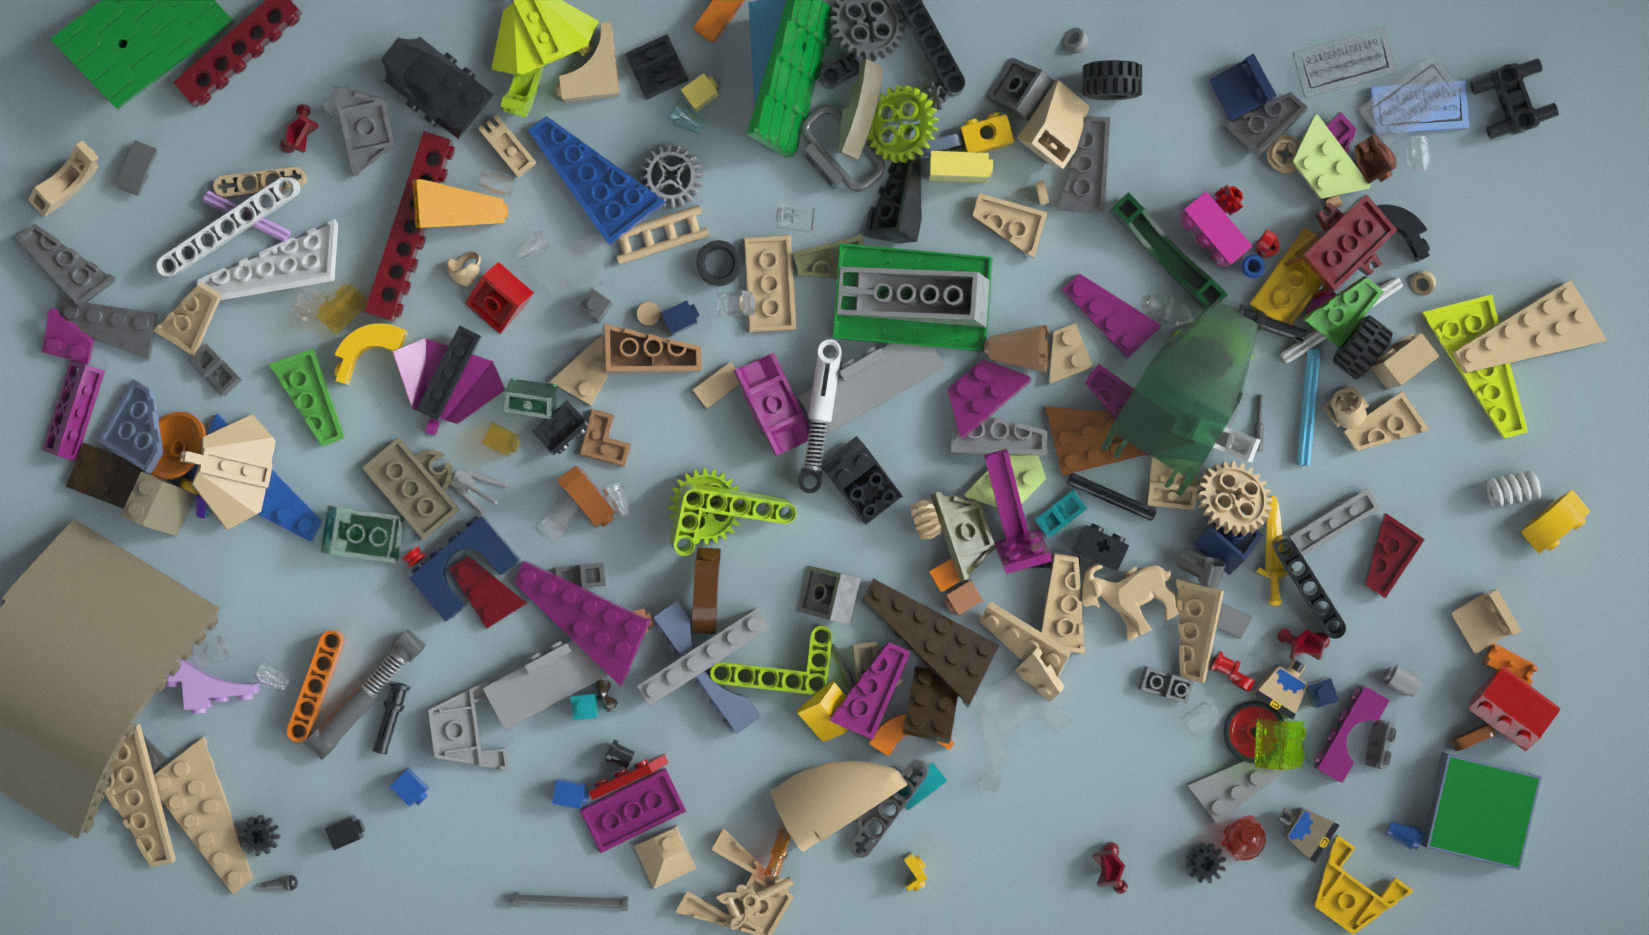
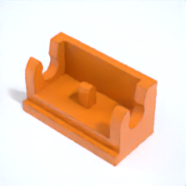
M1495 643L1490 645L1482 661V664L1495 671L1503 665L1529 685L1533 681L1531 679L1533 672L1538 670L1534 663Z

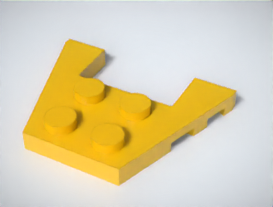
M1336 834L1313 906L1354 935L1378 918L1377 916L1388 908H1392L1405 896H1409L1414 890L1394 877L1381 896L1375 894L1341 868L1355 850V847Z

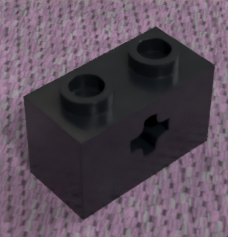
M1091 523L1090 526L1084 525L1072 551L1109 569L1118 571L1130 546L1124 543L1126 539L1115 533L1112 536L1104 534V528L1094 523ZM1105 540V546L1108 548L1099 552V547L1096 546V543Z

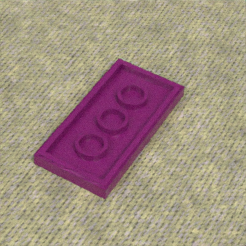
M666 768L580 810L600 853L687 811Z

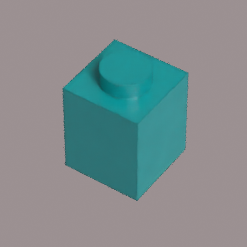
M597 693L572 695L570 697L573 720L599 717Z

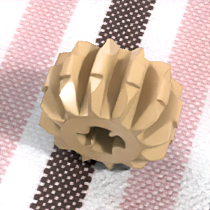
M920 500L911 505V514L919 537L922 540L935 538L942 533V527L932 500Z

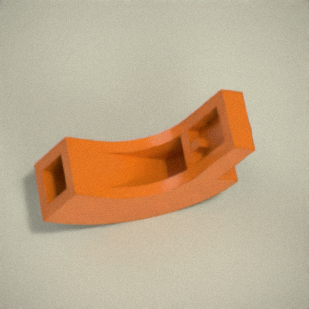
M906 713L896 715L885 721L877 729L873 740L870 739L868 743L889 757L897 743L907 736V734H902ZM952 739L949 744L936 741L948 750L955 743Z

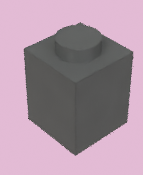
M591 288L578 308L600 323L613 303Z

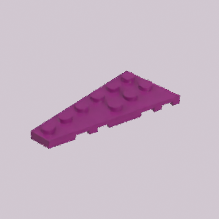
M523 561L514 583L619 686H622L650 620L535 564Z

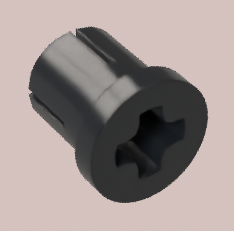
M614 739L604 761L608 763L611 761L624 768H628L635 751L618 744L619 741Z

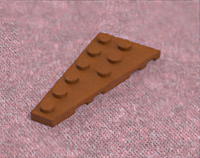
M1045 406L1062 476L1146 455L1109 411ZM1174 422L1153 453L1196 443V441L1173 433Z

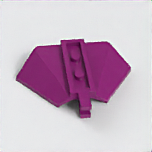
M425 338L393 351L412 409L417 410L449 346ZM472 355L440 420L437 421L430 418L425 430L426 433L436 436L441 419L459 424L506 391L493 361Z

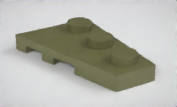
M862 235L793 252L798 275L837 279L840 243L864 245Z

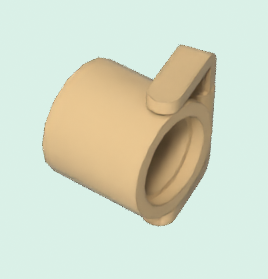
M1350 386L1337 391L1324 404V412L1337 428L1342 426L1343 428L1353 429L1364 423L1367 417L1366 408L1369 405L1358 390ZM1332 407L1334 415L1330 412L1329 408Z

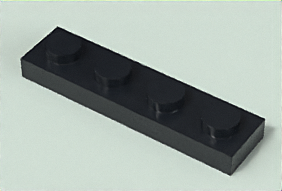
M459 325L417 411L437 421L440 420L482 336Z

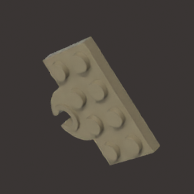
M398 437L362 469L419 536L426 540L461 510L446 492L454 477L453 465L451 462H448L442 472H435L433 462L436 459H442L445 454L429 449L421 450L414 455L401 438Z

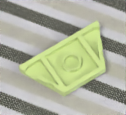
M1314 114L1310 119L1311 123L1306 133L1301 138L1298 150L1295 151L1291 162L1319 199L1369 189L1371 185L1368 184L1365 177L1318 114Z
M1009 455L1021 504L1046 479L1039 456ZM987 471L964 496L997 507Z

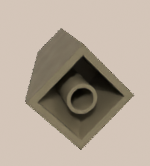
M141 472L121 516L142 526L177 536L196 494L183 489L179 484L168 479H161L148 472Z

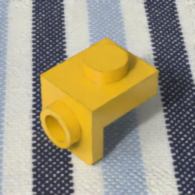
M910 852L903 858L916 878L905 884V888L907 891L913 889L915 892L926 885L924 881L928 878L923 871L926 865L920 856L914 857L912 852Z

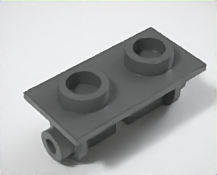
M1384 720L1372 723L1369 739L1378 741L1377 746L1368 744L1365 761H1367L1366 766L1376 767V763H1378V769H1385V766L1390 764L1392 753L1389 751V747L1396 737L1395 723L1387 722V726H1384Z

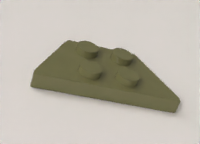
M941 492L931 494V498L958 578L962 582L969 579L974 569L979 567L983 563L984 558L990 555L996 547L980 502L966 501L957 496L948 497L942 495Z

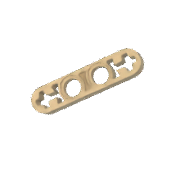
M298 167L223 175L214 181L213 188L216 194L223 198L255 195L267 187L266 178L271 174L276 175L280 179L283 178L281 173H284L285 177H293L294 172L302 176L301 179H298L300 188L305 186L307 175ZM251 177L254 179L255 186L253 189L245 190L243 188L242 182L245 178ZM234 179H237L239 192H236L237 189L235 187L227 188V193L219 189V186L223 185V181L232 185L236 184ZM286 181V186H282L283 191L292 190L291 184Z

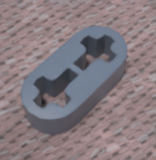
M959 133L927 141L930 149L923 147L924 155L921 157L930 156L931 151H950L964 146L962 134Z

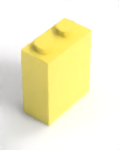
M931 151L929 181L985 183L987 178L991 177L993 160L989 159V153Z

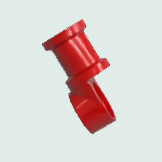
M1266 229L1255 246L1257 254L1262 258L1272 257L1280 249L1279 240L1276 238L1277 235Z
M1220 650L1217 652L1211 662L1210 670H1217L1225 674L1232 684L1248 692L1251 691L1255 684L1253 679L1238 672L1241 664L1240 661L1229 659Z

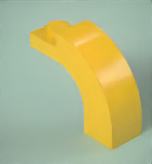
M377 323L360 327L350 333L341 342L335 353L336 356L343 358L342 363L338 362L334 375L337 377L335 381L348 385L356 362L365 351L376 347L392 351L400 349L403 346L408 331L390 324Z

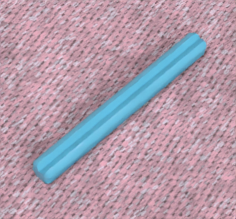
M1314 348L1307 351L1297 453V464L1301 466H1309L1311 461L1321 351Z

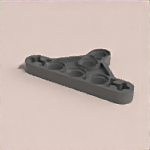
M920 759L913 760L900 773L910 787L908 796H901L897 791L857 818L859 832L853 839L850 848L854 856L858 858L867 857L882 839L926 779L929 767L925 761ZM918 765H921V772L923 773V775L919 774L914 778L913 781L917 782L915 786L909 779L904 778V776L907 775L908 778L911 777V775L914 773V769L912 768V766L917 767ZM886 802H892L896 806L894 815H887L884 812L883 806ZM872 821L880 822L882 825L881 833L874 834L870 831L869 827ZM867 836L875 839L874 843L871 839L865 845L866 849H868L867 851L859 852L857 850L859 847L856 844L857 842L861 843Z

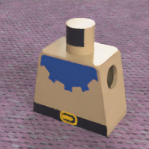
M1295 659L1292 660L1287 670L1276 665L1253 690L1251 695L1293 720L1308 685L1299 679L1306 666Z

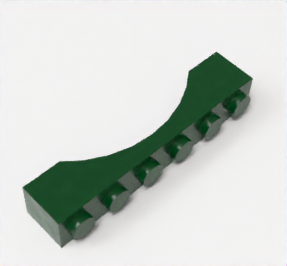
M1129 192L1109 210V213L1207 314L1228 296L1212 277L1198 267L1174 244L1152 219L1146 209Z

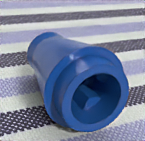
M1248 255L1243 259L1241 269L1247 277L1258 278L1265 270V263L1258 255ZM1249 264L1254 267V271L1247 269Z
M1391 821L1386 835L1391 836L1410 850L1411 848L1417 850L1424 832L1420 831L1419 827L1397 824Z

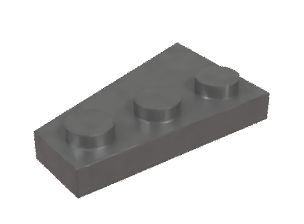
M1289 92L1266 103L1264 107L1252 113L1250 111L1242 115L1243 117L1224 124L1223 128L1258 159L1308 110V106L1292 92Z

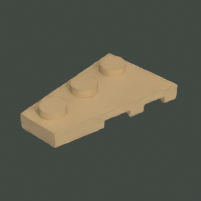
M602 335L550 381L589 405L593 404L609 374H603Z

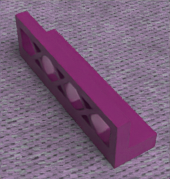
M70 360L42 451L76 461L105 370ZM77 367H79L76 378H74ZM63 415V420H62V423L60 424V419H61V416ZM54 438H56L54 448L52 449Z

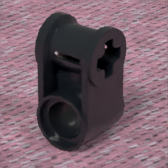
M846 51L843 52L835 60L822 68L820 83L824 88L834 89L859 74V62L857 59H854L853 52L845 55ZM833 72L836 74L837 79L833 82H828L824 78V74Z

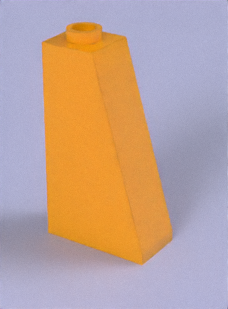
M422 179L412 180L416 228L505 223V218L508 217L507 204H504L501 198Z

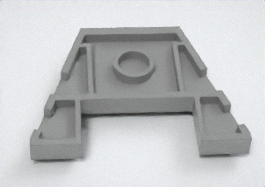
M493 677L428 710L434 758L509 770L506 748L481 751L475 702L489 700L483 689L497 681V677Z

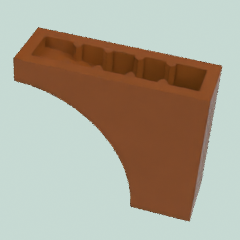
M576 465L557 479L562 488L576 501L595 527L601 525L604 528L614 520L612 515L616 513L582 467Z

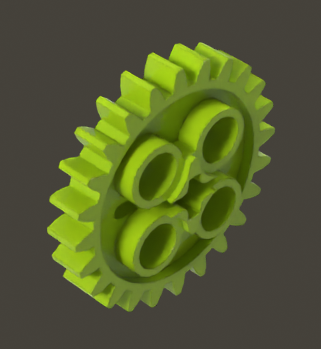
M896 85L895 91L887 88L888 95L879 93L881 100L877 101L875 114L869 130L871 133L867 139L873 141L870 147L876 149L875 153L877 155H883V159L888 161L891 159L895 163H898L899 160L907 163L908 158L913 161L916 159L915 153L923 156V147L930 149L927 141L928 139L935 140L931 132L938 131V128L934 127L933 123L939 121V119L932 116L937 112V109L930 107L933 101L926 99L927 94L920 93V90L915 87L912 89L908 85H905L904 88ZM914 106L913 113L909 115L910 108ZM892 110V115L888 119V113ZM915 129V135L911 139L910 134ZM893 133V139L889 142V137Z
M703 468L701 475L694 469L693 477L685 473V482L677 480L680 485L679 489L671 488L676 494L675 496H668V499L673 501V505L667 506V509L674 512L668 518L674 519L679 491L685 484L717 485L719 488L738 490L739 486L731 487L730 484L733 479L729 478L725 481L724 472L717 477L716 469H713L710 475L706 468ZM720 496L711 498L710 503L720 500ZM736 500L733 503V508H739L742 504ZM702 511L701 516L704 519V523L698 529L696 544L703 539L705 545H708L711 538L717 544L718 536L726 540L725 532L728 531L734 534L731 526L740 525L735 520L736 516L726 515L724 520L717 521L714 513ZM686 515L682 519V524L690 523L692 516Z

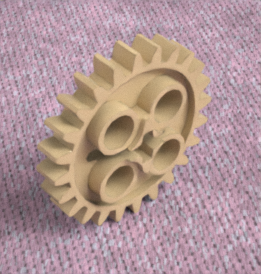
M1226 461L1220 466L1215 464L1212 469L1209 468L1206 471L1205 475L1199 480L1201 483L1196 488L1200 491L1196 498L1202 500L1198 508H1205L1202 516L1209 515L1208 524L1217 523L1216 530L1221 526L1224 527V534H1227L1230 530H1232L1234 536H1237L1239 532L1243 536L1248 532L1254 533L1269 518L1268 513L1272 510L1269 504L1273 499L1266 497L1271 490L1263 488L1267 482H1260L1258 479L1261 474L1259 473L1254 476L1252 474V467L1246 471L1244 463L1239 467L1236 466L1235 461L1229 466Z

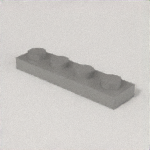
M1366 488L1289 537L1304 556L1381 508L1370 490Z

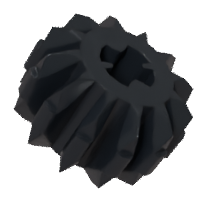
M259 815L257 820L252 816L249 818L250 824H242L243 829L246 831L240 832L239 836L245 837L246 840L240 844L241 846L249 845L247 853H251L255 848L256 856H260L262 850L265 854H269L271 852L270 847L276 848L278 846L273 839L281 838L280 834L274 833L279 826H270L273 822L271 817L264 823V815ZM261 830L264 839L257 840L258 834L255 832Z
M1202 842L1199 844L1200 851L1194 846L1191 848L1195 853L1194 856L1186 855V858L1192 861V863L1186 864L1185 867L1193 869L1189 875L1192 878L1198 875V882L1202 883L1206 876L1207 882L1212 883V875L1220 879L1221 876L1217 871L1226 870L1224 866L1219 865V863H1224L1226 858L1218 857L1222 853L1220 848L1214 851V844L1210 843L1206 850V846ZM1205 857L1211 861L1206 869L1204 866H1200V863L1204 862Z

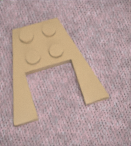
M723 828L711 850L752 873L745 885L747 889L752 888L755 892H758L775 884L776 879ZM688 890L675 911L679 914H685L696 919L706 920L731 928L732 916L730 913L724 912ZM789 891L783 894L778 892L761 900L760 909L757 910L759 912L758 918L751 920L748 917L737 930L753 935H773L794 896ZM737 899L736 905L742 914L744 913V904Z

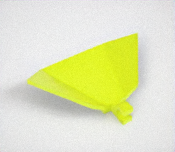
M514 0L502 13L491 71L525 75L588 46L599 21L562 0Z

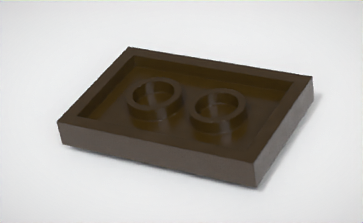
M83 443L66 487L124 509L140 473L145 471L119 455Z
M916 666L914 668L902 734L949 744L958 695L955 692L952 693L946 687L947 684L938 675H934L930 669Z

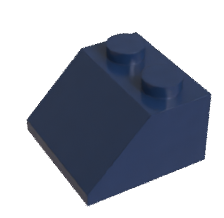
M1213 522L1208 524L1201 532L1194 545L1208 557L1222 560L1225 563L1224 571L1230 575L1247 559L1263 535L1258 530L1254 533L1248 532L1245 536L1241 532L1234 536L1232 530L1224 534V527L1221 526L1216 530L1217 523Z

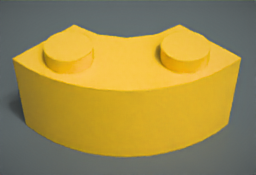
M1571 489L1530 520L1520 532L1538 554L1545 549L1551 551L1560 544V538L1571 529L1576 530L1586 522L1584 517L1590 510Z

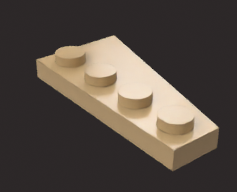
M1053 553L1040 632L1072 652L1085 654L1079 558L1072 555Z
M1179 578L1176 580L1179 595L1177 609L1179 610L1180 621L1178 624V633H1180V677L1204 683L1206 681L1224 590L1209 588L1202 584Z
M991 601L986 606L979 621L1022 661L1038 647L1042 651L1040 658L1044 665L1050 664L1055 671V675L1059 678L1072 651Z

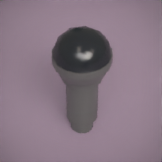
M290 874L279 880L261 883V889L267 891L276 889L293 891L298 886L297 878Z

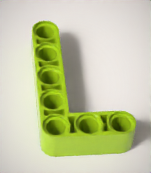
M688 483L683 485L679 491L670 535V544L675 552L681 556H687L694 551L702 511L782 524L791 523L795 519L797 511L792 503L783 497ZM697 492V496L693 501L686 500L689 493ZM713 496H720L717 504H710V499ZM737 499H743V503L739 508H733V503ZM766 503L763 511H756L758 504ZM782 507H789L786 514L779 515V510ZM686 515L692 516L690 523L682 524V519ZM680 539H688L687 544L685 546L677 547V543Z
M818 625L812 630L807 671L718 662L711 668V678L715 683L815 695L827 685L832 632L824 625ZM819 629H823L828 633V640L824 643H819L815 640L814 635ZM816 653L823 654L826 658L825 664L819 667L815 666L812 663L813 655ZM719 666L725 667L728 670L727 678L718 679L715 676V669ZM748 669L752 674L751 680L742 682L738 677L739 671ZM770 671L775 675L776 680L773 684L767 685L762 681V675L765 672ZM794 674L798 676L799 684L796 687H789L786 684L785 679L788 675ZM811 678H821L823 681L822 688L813 690L809 686Z

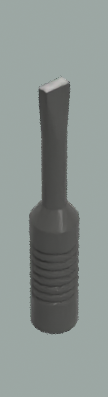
M1263 394L1258 396L1257 422L1254 425V438L1260 440L1256 451H1263Z
M833 644L836 658L842 669V678L850 692L855 685L851 672L846 669L838 649Z

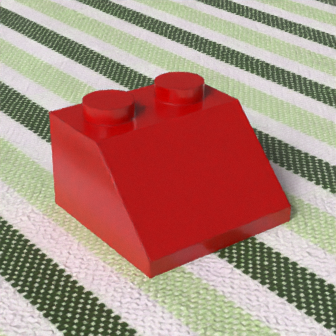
M498 262L482 275L465 304L501 334L527 305L534 292Z

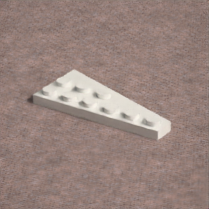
M336 219L328 221V225L317 230L315 227L308 230V234L298 239L292 237L259 252L260 256L251 260L247 258L240 260L239 265L228 270L222 268L198 279L197 285L203 282L222 294L220 300L334 281L338 223Z

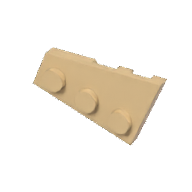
M979 193L972 217L1033 259L1035 258L1047 212Z
M203 282L200 283L153 331L189 354L194 355L201 345L222 294Z
M1401 391L1369 413L1362 425L1353 429H1346L1343 431V434L1355 451H1360L1428 431L1429 428L1404 392Z

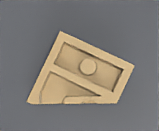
M1076 323L1053 332L1050 384L1093 367Z
M1037 647L1014 671L1023 681L1035 688L1042 697L1052 701L1065 686L1055 675L1051 665H1044L1040 658L1042 651Z

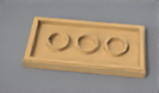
M791 235L744 238L749 333L796 330Z

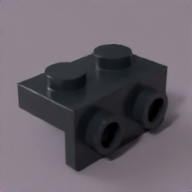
M567 399L534 428L532 432L554 456L556 453H563L569 447L568 443L574 437H581L587 431L586 427L589 424Z

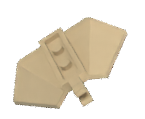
M253 414L201 437V455L185 451L181 452L179 460L180 462L198 465L192 486L226 530L261 512L265 491L269 486L273 467L271 462L276 441Z

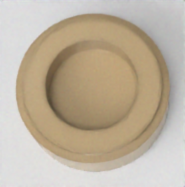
M1045 181L1036 182L1035 185L1040 204L1050 203Z
M645 302L639 306L637 318L643 325L653 326L660 320L661 311L655 303Z

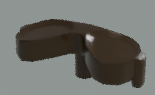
M600 679L596 681V688L599 693L597 698L602 701L604 709L607 712H611L618 702L607 694L611 686L610 681Z

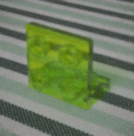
M1257 719L1255 767L1277 770L1302 768L1305 759L1303 740L1306 736L1304 721Z

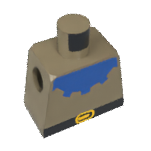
M1302 807L1296 815L1284 808L1277 818L1278 821L1287 826L1283 836L1313 863L1317 861L1340 826Z

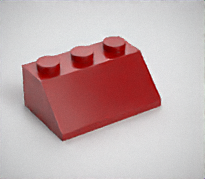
M1503 665L1474 692L1468 707L1471 712L1525 752L1542 737L1561 709Z

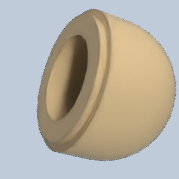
M1419 271L1411 280L1413 291L1423 296L1430 294L1436 286L1435 276L1429 271ZM1420 278L1427 280L1429 287L1420 289L1417 286V280Z

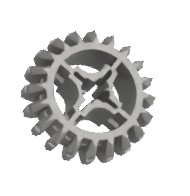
M671 144L667 145L668 152H664L662 146L658 147L660 152L658 156L654 151L650 152L653 158L652 161L648 158L644 159V162L649 166L640 167V171L647 173V175L640 176L639 180L647 181L643 185L666 201L662 208H666L667 202H671V208L675 209V201H679L680 206L684 207V198L692 202L693 199L689 194L691 192L694 195L699 194V191L694 186L702 187L703 185L701 181L696 180V178L704 176L703 172H696V170L702 167L701 163L693 165L697 156L693 155L687 158L690 150L686 149L681 154L680 145H677L675 152H672ZM675 158L683 161V163L670 167L663 160ZM658 165L663 175L658 183L653 186L652 174ZM689 167L691 180L687 188H685L680 178ZM664 168H666V170L672 174H674L675 172L678 173V175H675V177L679 185H677L675 181L673 182L671 179L668 181L665 180V178L668 177L666 175L667 173ZM672 186L680 193L665 195L659 191Z

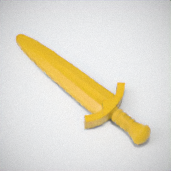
M1271 496L1270 498L1273 501L1269 506L1272 507V510L1268 513L1269 518L1266 520L1265 570L1258 567L1255 572L1271 579V594L1268 603L1271 606H1279L1282 604L1279 594V579L1289 574L1286 570L1284 571V566L1272 548L1273 539L1282 534L1279 504L1276 496ZM1283 542L1278 547L1280 552H1283Z

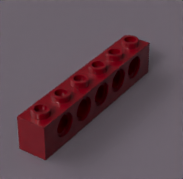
M265 0L173 83L194 106L198 107L199 105L207 104L212 98L211 95L217 89L222 90L230 82L228 79L235 73L238 75L247 68L246 63L252 58L256 59L261 56L265 51L264 47L270 42L275 43L283 35L282 32L288 26L293 27L300 21L301 18L299 16L303 13L291 0ZM280 13V20L277 23H270L272 14ZM256 29L263 30V34L259 39H253L252 37ZM244 44L245 51L241 55H235L236 46ZM221 60H226L227 67L222 71H218L217 64ZM209 76V83L201 87L199 84L201 77Z

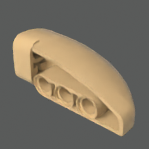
M845 760L832 761L805 769L770 790V793L787 831L797 847L804 852L819 841L825 840L908 784L900 772L892 767L867 761Z

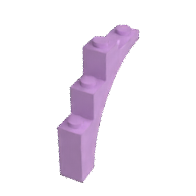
M183 660L180 663L179 671L174 677L171 675L168 677L166 687L180 686V681H182L184 710L191 709L192 714L205 713L206 708L213 707L212 698H214L215 702L229 701V696H238V700L253 699V694L259 693V683H237L222 680L204 672L188 660Z

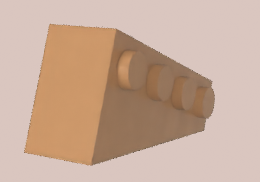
M606 323L602 326L603 374L699 373L701 371V346L615 327Z

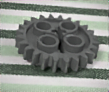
M836 0L833 4L835 8H832L829 13L832 16L828 23L833 24L829 32L836 33L832 40H840L841 42L838 49L846 47L845 55L853 52L855 60L859 55H862L863 60L868 59L870 56L872 61L875 62L878 55L881 59H884L887 53L891 55L895 50L894 48L899 46V40L904 36L900 31H903L905 25L900 23L904 19V15H897L900 7L892 6L895 0ZM871 8L877 9L880 14L873 13ZM848 11L854 12L857 18L850 16ZM876 30L882 31L885 37L877 34ZM854 33L860 34L863 40L857 39Z

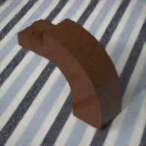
M697 547L693 588L692 633L716 634L721 549Z

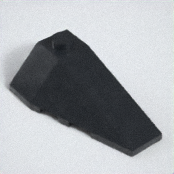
M915 153L916 159L914 161L908 158L907 163H903L900 160L898 163H891L888 169L890 176L885 187H880L878 194H880L879 200L875 207L871 206L868 213L864 236L898 244L917 242L922 221L921 161L919 154Z

